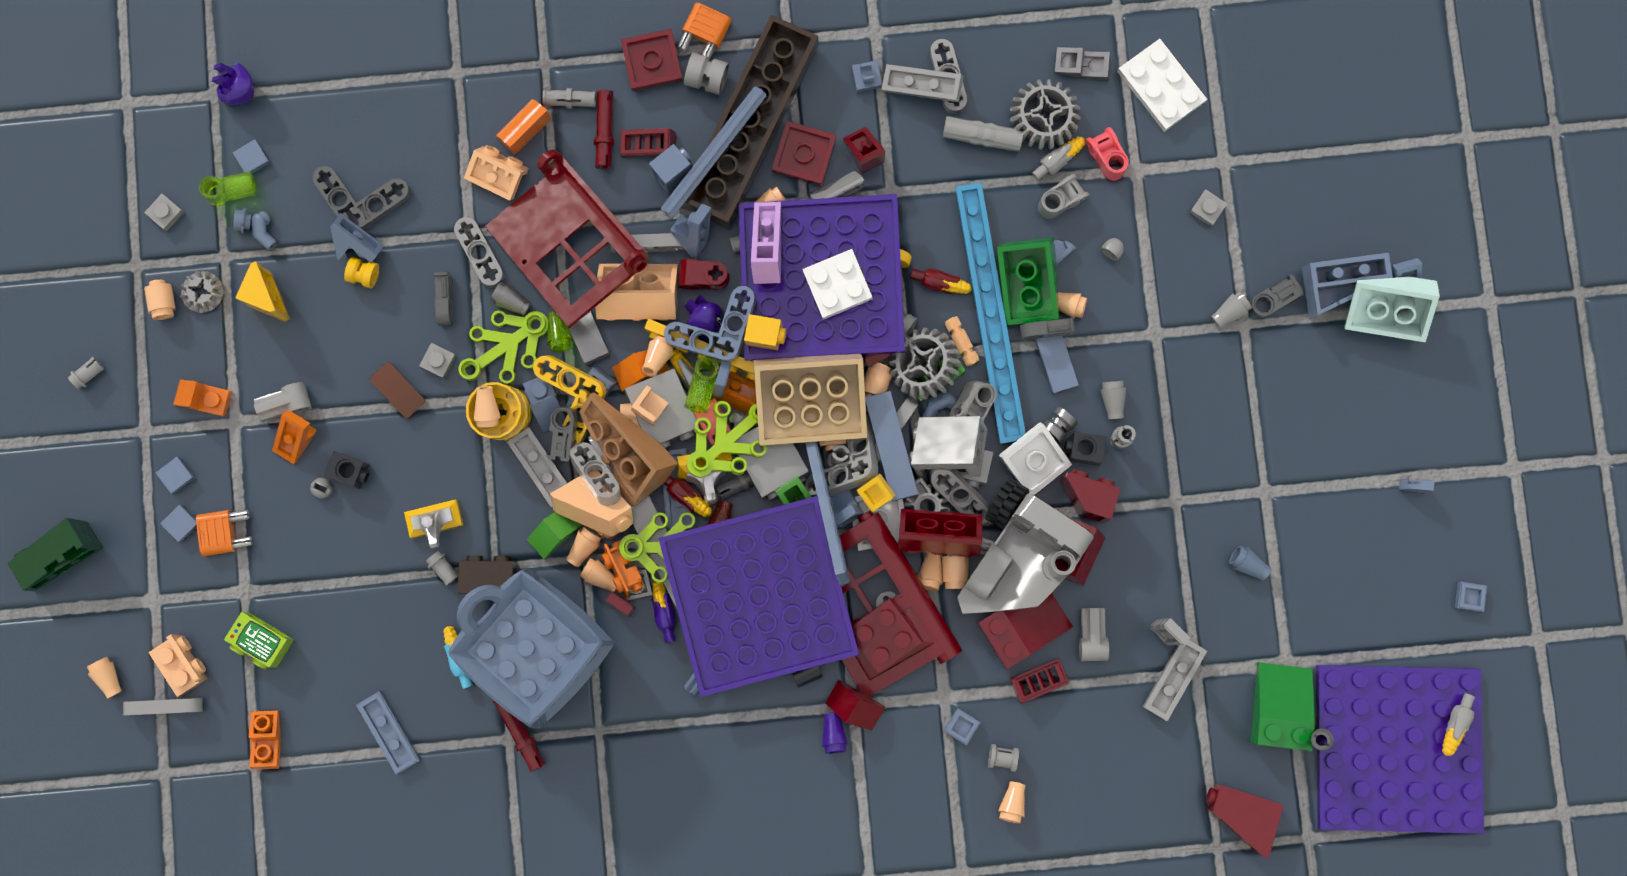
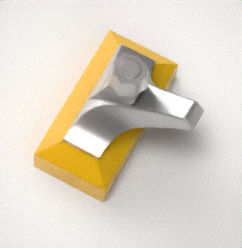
M721 453L715 460L732 461V456L729 453ZM690 455L677 456V477L694 483L699 488L701 495H703L702 500L706 504L711 506L716 503L717 495L714 488L718 480L726 475V472L711 471L708 476L698 478L691 475L687 469V460ZM699 459L696 461V465L704 467L705 462Z
M456 499L404 512L409 537L413 539L426 535L430 548L439 546L441 531L464 526L459 502Z

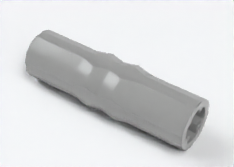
M946 116L942 138L1019 152L1024 130L998 126L993 123H984L979 120L972 121Z

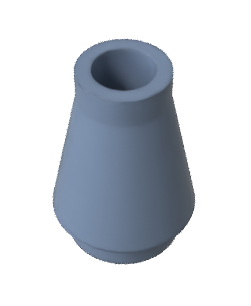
M1238 546L1229 559V564L1233 566L1234 570L1256 577L1261 581H1264L1271 572V567L1266 565L1249 547Z

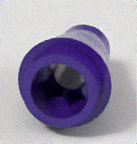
M836 713L825 714L822 740L825 754L846 752V745L849 743L841 718Z

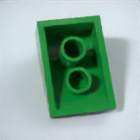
M1054 237L1002 242L997 246L1006 324L1016 325L1059 320L1057 261Z
M1258 662L1250 743L1312 751L1311 736L1315 726L1313 669Z

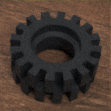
M1009 478L1002 485L1001 490L997 492V496L992 500L985 519L1004 530L1025 496L1029 494V489Z

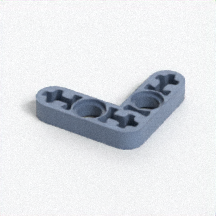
M739 286L733 290L719 334L681 322H672L664 330L665 340L675 348L719 361H735L740 354L744 342L749 314H753L756 304L754 292L747 286ZM744 293H747V297L750 299L749 302H744L742 306V311L747 312L746 315L738 311H732L733 308L739 310L740 302L737 297L743 296ZM734 317H739L743 322L741 329L738 331H731L728 327L729 321ZM680 328V332L683 335L690 337L689 346L686 345L688 342L686 339L677 338L674 341V338L670 335L671 332H676ZM700 335H706L709 338V345L705 349H698L695 346V340ZM715 338L718 339L716 343L723 347L731 343L734 352H729L727 356H724V352L721 349L715 348V353H711L715 346Z

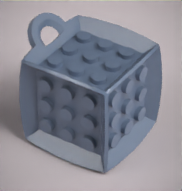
M522 569L510 577L502 586H479L462 599L457 610V622L462 630L451 645L448 654L482 691L506 711L530 728H541L587 682L614 646V641L587 613L560 590L540 577L533 569ZM484 600L495 602L477 623L473 620L472 613L478 603Z

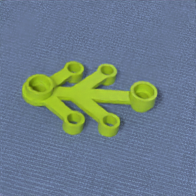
M495 311L491 315V321L496 327L502 328L506 325L521 327L513 334L485 330L481 326L472 327L469 336L474 342L481 343L485 340L499 344L476 360L471 358L464 359L459 364L458 370L460 375L468 381L476 380L481 375V369L506 353L504 366L499 373V378L506 385L513 384L516 381L514 368L518 346L527 337L526 354L521 357V364L526 369L532 370L537 359L536 351L539 337L545 335L549 328V321L541 312L533 311L525 317L505 314L503 311ZM498 315L504 316L502 323L495 322V318ZM534 321H540L541 325L538 329H532ZM481 330L482 336L478 339L474 338V332ZM527 357H533L534 359L533 364L530 366L525 364ZM470 366H474L476 369L472 375L467 374V369ZM506 372L512 373V378L509 381L503 379Z
M719 401L714 408V415L716 416L715 445L708 451H706V434L710 431L711 423L706 418L696 420L694 425L696 449L687 460V469L691 475L703 478L708 476L711 471L732 472L735 475H742L747 468L745 459L737 457L732 462L715 460L721 453L752 455L754 458H761L765 455L767 446L760 445L759 440L754 441L752 444L734 443L754 425L758 426V417L755 413L757 404L751 406L748 417L726 434L727 417L731 407L729 403ZM723 406L726 408L727 412L725 414H721L718 412L717 408ZM698 424H706L707 429L704 431L700 430ZM754 446H761L763 452L756 453ZM699 459L703 460L705 466L698 467L696 461ZM734 463H741L743 465V469H735Z
M662 512L656 513L652 517V521L638 535L629 534L625 536L619 545L621 555L629 561L638 560L651 573L652 579L657 583H663V581L665 582L668 579L667 571L661 566L658 567L646 553H658L663 558L659 541L647 542L658 529H664L668 526V516ZM689 512L681 514L679 521L664 536L694 527L696 523L694 515ZM658 516H664L665 523L662 526L656 524ZM685 516H691L692 523L688 526H685L682 522ZM631 543L638 545V550L635 553H631L628 549ZM657 570L664 571L665 576L662 580L656 579L655 573Z

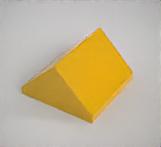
M256 261L251 263L236 295V299L252 309L282 321L290 320L272 273Z

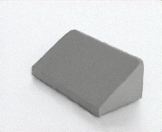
M853 171L811 193L810 197L811 199L848 197L863 189L864 179L856 171Z

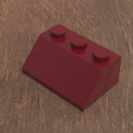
M901 509L898 550H904L908 553L931 552L935 555L958 554L962 557L980 555L982 546V515Z

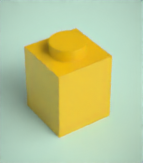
M749 314L744 338L746 345L778 351L779 344H784L786 338V328H783L782 321L780 319Z

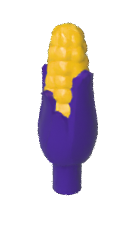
M654 581L652 583L653 599L651 601L654 608L655 623L658 629L663 631L665 643H671L676 641L673 630L676 627V614L670 595L665 590L664 583Z

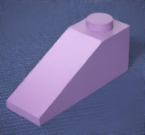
M754 202L751 251L754 284L781 283V202Z

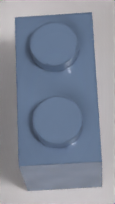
M673 144L651 161L649 166L655 180L670 196L692 168L693 164L689 154L683 148L679 150Z

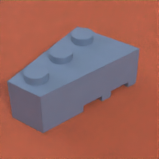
M1389 252L1314 262L1302 267L1309 319L1351 300L1357 280L1393 278Z

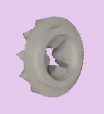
M196 271L194 274L186 276L184 284L180 285L182 289L180 297L185 306L198 313L213 310L219 305L223 297L221 281L217 276L208 271ZM204 285V289L211 294H201L200 298H198V294L193 291V288H201Z

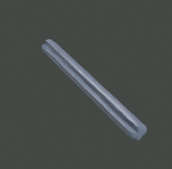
M756 86L752 88L662 205L661 210L664 214L671 218L677 214L766 98V94L762 89Z

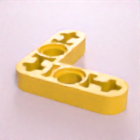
M546 355L537 358L534 362L533 370L538 378L575 397L571 406L575 412L578 408H582L590 395V391L584 388L580 389L579 392L577 391L581 385L589 388L595 385V391L599 393L598 396L602 399L605 398L606 387L604 383L554 356ZM549 361L550 368L560 371L558 374L551 371L543 373L544 367L541 364ZM567 372H572L576 377V383L572 387L565 385L563 377ZM567 414L562 426L566 427L570 424L571 417L569 414ZM577 421V427L583 428V430H576L575 444L584 442L589 432L585 423Z

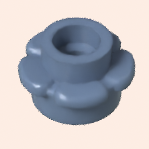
M246 208L235 210L233 230L241 231V234H244L246 229H251L252 214H248Z

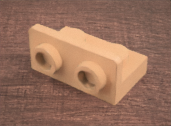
M485 145V147L475 149L464 179L509 201L513 200L521 178L527 174L529 168L522 165L523 162L517 158H507L499 154L500 151L492 146Z
M170 634L166 637L167 640L154 648L149 654L175 695L182 697L208 678L204 673L206 671L204 664L198 658H194L190 652L192 647L189 641L184 636H180V634Z

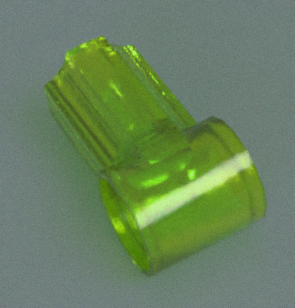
M251 172L220 178L208 176L199 185L201 195L214 206H221L230 200L257 195L256 183ZM220 187L216 195H209L212 188Z
M701 357L695 364L684 406L692 412L700 414L707 413L719 371V365L714 358ZM703 368L709 369L712 375L704 376L699 370Z

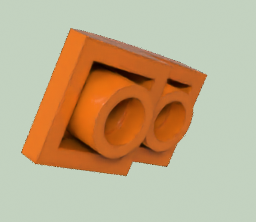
M251 711L249 739L252 740L249 767L252 770L279 769L281 750L279 711Z

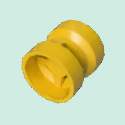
M351 257L345 268L344 279L348 283L355 284L358 282L363 287L372 289L378 279L379 264L374 262L364 263L360 258Z

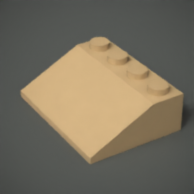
M861 354L753 360L760 445L867 438L864 369Z

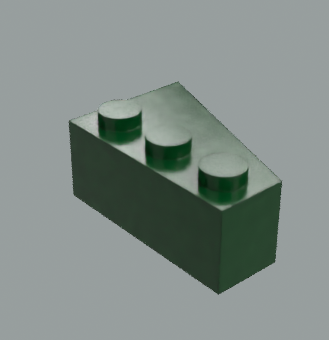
M65 518L28 548L17 552L14 555L15 558L7 564L23 591L35 592L102 550L103 547L87 521Z

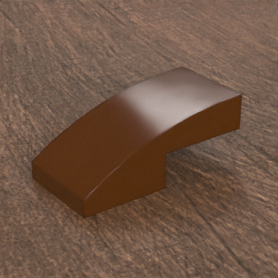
M389 361L369 377V380L406 419L426 402L425 398Z

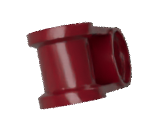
M696 259L680 260L679 288L688 290H722L729 284V273L721 262L700 261ZM716 271H720L722 276H719L718 280L714 281L712 276L716 275Z

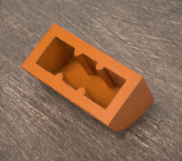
M532 99L496 135V138L516 155L551 120V117L541 104Z

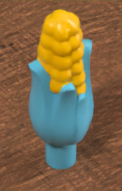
M447 626L443 632L446 644L444 648L447 653L449 667L453 675L459 677L462 688L466 689L473 686L471 679L448 654L451 645L458 635L454 627Z

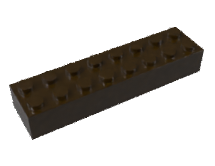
M770 15L707 147L753 87L756 86L762 89L766 94V98L682 207L684 209L696 212L701 204L711 207L710 221L728 229L731 228L739 212V203H743L819 46L818 35Z

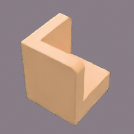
M647 385L632 405L631 411L653 426L668 405V402L652 392V388Z

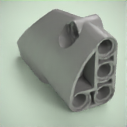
M1027 494L958 595L957 600L962 614L1038 607L1075 569L1094 536L1039 498ZM1055 560H1065L1068 564V570H1058L1055 566Z

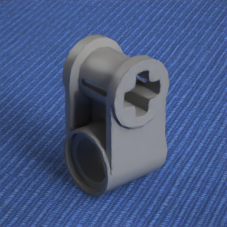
M1075 173L1066 177L1043 194L1038 203V212L1043 218H1056L1090 196L1088 191L1084 192L1076 180L1077 175ZM1053 200L1056 203L1057 208H1048L1045 204V201Z
M975 380L969 381L964 386L956 404L952 407L949 417L980 416L984 422L988 411L996 399L995 388L988 383ZM981 389V395L978 398V392Z

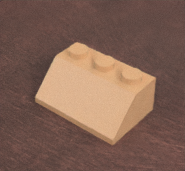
M599 264L597 274L599 281L620 264ZM647 264L644 270L633 275L595 307L596 319L608 321L616 319L640 321L648 318L660 321L676 319L678 264Z

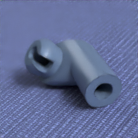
M261 211L258 214L255 213L251 219L252 235L262 246L271 251L277 246L278 242L266 229V225L270 223L271 219L269 214Z
M942 392L937 395V398L931 397L927 402L922 417H936L939 410L944 408L952 409L956 404L955 396L951 395L950 392Z

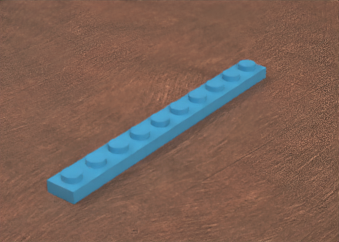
M982 183L956 186L955 193L989 384L996 390L993 410L999 444L1014 443L1026 432Z

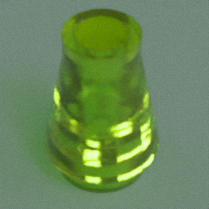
M555 311L548 313L547 345L550 346L552 352L569 350L572 347L573 338L568 326Z

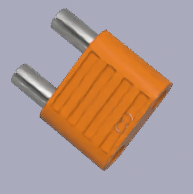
M695 3L682 29L684 34L677 47L680 50L682 49V51H686L691 39L694 38L707 44L702 55L707 56L710 60L715 48L720 47L732 19L703 4Z
M224 510L197 515L196 525L201 555L205 557L235 552L236 548L252 546L253 542H245L252 541V537L235 539L234 531L235 521L249 519L250 516L247 515L249 514L248 510L239 512Z

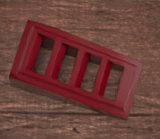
M671 128L621 130L620 156L656 158L674 144L676 146V132ZM631 137H635L634 150H630ZM642 137H645L644 149H641ZM652 137H656L655 149H652Z
M1059 658L1009 678L1020 704L1069 684ZM1053 666L1055 667L1057 675L1060 679V681L1056 683L1049 669ZM1045 671L1050 683L1049 686H1045L1040 672ZM1035 675L1040 687L1039 690H1035L1030 676ZM1020 680H1026L1031 693L1026 695Z

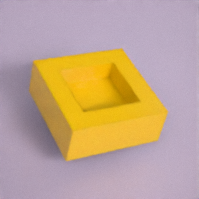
M878 474L856 490L872 512L896 496L881 474Z

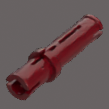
M607 89L597 91L596 137L593 139V144L596 146L595 168L599 169L601 166V170L612 168L611 150L612 146H614V139L612 138L614 92L609 90V94H607Z
M493 700L492 702L495 704L516 743V751H520L529 771L533 772L535 769L537 770L544 766L546 763L534 744L536 740L530 736L524 723Z

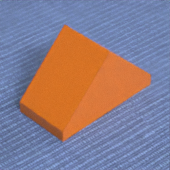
M647 350L633 353L612 367L622 392L627 387L652 378L642 372ZM667 362L658 371L657 375L670 370Z

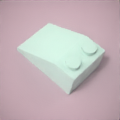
M1415 277L1357 280L1344 326L1345 329L1426 342L1440 297L1437 281Z

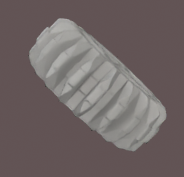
M1040 79L1037 80L1036 88L1033 84L1028 83L1026 90L1020 89L1018 91L1019 97H1014L1012 101L1015 106L1010 108V113L1015 115L1010 118V123L1018 124L1014 129L1024 130L1022 141L1029 138V147H1032L1034 142L1039 143V150L1043 149L1044 143H1047L1050 150L1053 149L1054 141L1057 145L1062 146L1064 139H1071V132H1076L1078 128L1075 123L1080 121V116L1076 114L1080 110V105H1072L1076 102V96L1068 97L1070 88H1066L1064 91L1060 90L1061 82H1058L1056 87L1051 86V79L1047 80L1046 85H1043ZM1038 98L1037 108L1031 109L1029 113H1024L1026 104ZM1048 98L1054 99L1059 105L1052 104ZM1042 108L1043 111L1050 114L1048 120L1040 115ZM1060 116H1065V124L1058 130L1052 131L1053 121L1058 120ZM1030 124L1038 125L1042 132L1034 129Z
M924 327L920 334L918 330L913 329V337L910 338L907 334H904L905 353L892 354L896 359L889 362V365L895 368L890 374L893 378H896L894 383L896 386L901 387L903 393L908 394L910 392V396L913 398H917L920 395L922 399H927L930 393L933 398H937V390L946 393L947 390L944 386L947 383L951 386L954 385L953 380L950 379L951 376H959V372L954 368L961 365V362L955 359L960 353L957 349H954L956 344L954 341L948 340L949 336L942 333L940 335L937 329H933L930 333V330ZM925 345L938 346L934 350L932 348L927 351L919 349ZM912 355V362L907 366L908 360ZM920 356L927 360L926 362H928V364L926 366L929 368L930 371L923 367V360ZM942 357H943V364H942L941 370H940L939 373H938V372H937V367H938V365L940 364V362L942 361ZM922 376H928L931 379L926 382L912 381L916 377L919 379Z

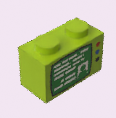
M250 612L240 613L224 639L231 644L229 648L242 656L245 653L254 658L252 662L263 669H267V667L277 668L294 641L291 637Z

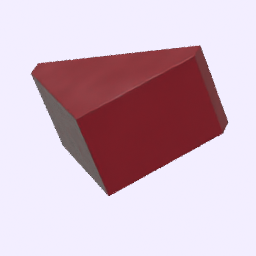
M866 127L843 138L861 174L884 163L885 150Z
M838 680L825 702L845 723L869 730L874 728L885 709L884 705L841 680Z

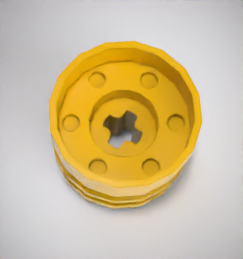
M499 382L481 385L492 386L498 409L507 410V414L502 415L498 419L499 424L493 427L477 426V421L474 420L476 389L469 396L466 404V418L470 427L479 435L504 441L510 440L529 427L532 409L527 396L519 389Z

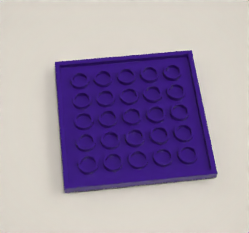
M897 194L770 201L781 202V283L754 284L751 251L754 202L739 203L742 286L749 287L755 294L756 304L752 315L780 319L783 323V328H786L784 344H779L778 351L748 346L744 341L745 361L824 355L905 353ZM852 249L873 300L823 320L802 269ZM744 293L742 296V306L744 302L750 301L747 293Z
M817 496L658 538L700 697L859 655L842 588L835 575Z
M1316 665L1317 729L1329 730L1334 738L1333 745L1328 750L1322 751L1317 749V829L1484 834L1481 669ZM1465 693L1475 697L1471 710L1474 711V720L1452 756H1446L1442 752L1443 741L1452 709L1456 705L1461 704ZM1318 735L1319 743L1326 744L1327 738L1324 735Z

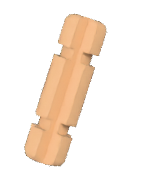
M955 316L945 322V326L952 333L951 337L959 353L963 354L966 366L969 367L979 361V357L976 351L972 350L973 345L965 330L961 329L962 324L959 318Z

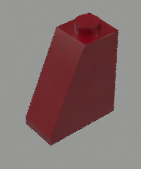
M1215 783L1214 788L1210 787L1207 793L1206 803L1209 804L1207 809L1254 852L1269 858L1284 805Z

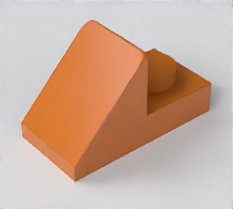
M180 379L173 405L226 417L232 391L204 385L197 381Z
M287 410L281 415L272 451L290 463L295 464L316 434V429L310 426V423L302 417Z

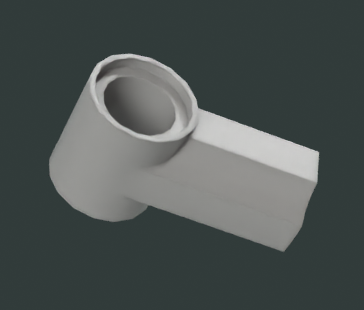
M304 382L286 385L279 392L254 399L256 414L262 422L280 417L287 410L300 414L312 409Z
M1105 608L1081 609L1080 661L1109 660L1108 637H1106Z

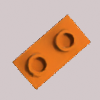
M621 541L614 542L611 549L608 548L607 544H604L605 554L601 555L607 570L612 568L616 576L613 578V583L618 593L623 592L626 599H628L630 590L636 593L644 588L642 585L644 581L636 565L628 569L625 568V565L633 561L626 560L621 555L619 550Z

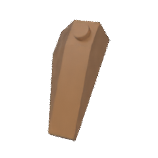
M595 392L590 393L579 413L592 439L598 441L604 453L601 457L605 464L609 463L615 475L614 478L619 483L620 492L632 506H635L666 482L678 463L657 440Z

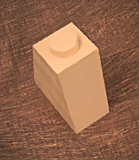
M593 470L588 474L592 478L601 475L598 470ZM581 476L550 493L553 510L557 514L610 537L627 530L634 524L632 508L622 496L614 505H602L596 500ZM605 484L602 485L603 492L612 493L606 489Z

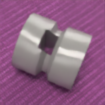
M693 52L687 65L684 85L700 89L703 86L706 92L720 96L727 79L729 63L718 59L709 61L707 56Z

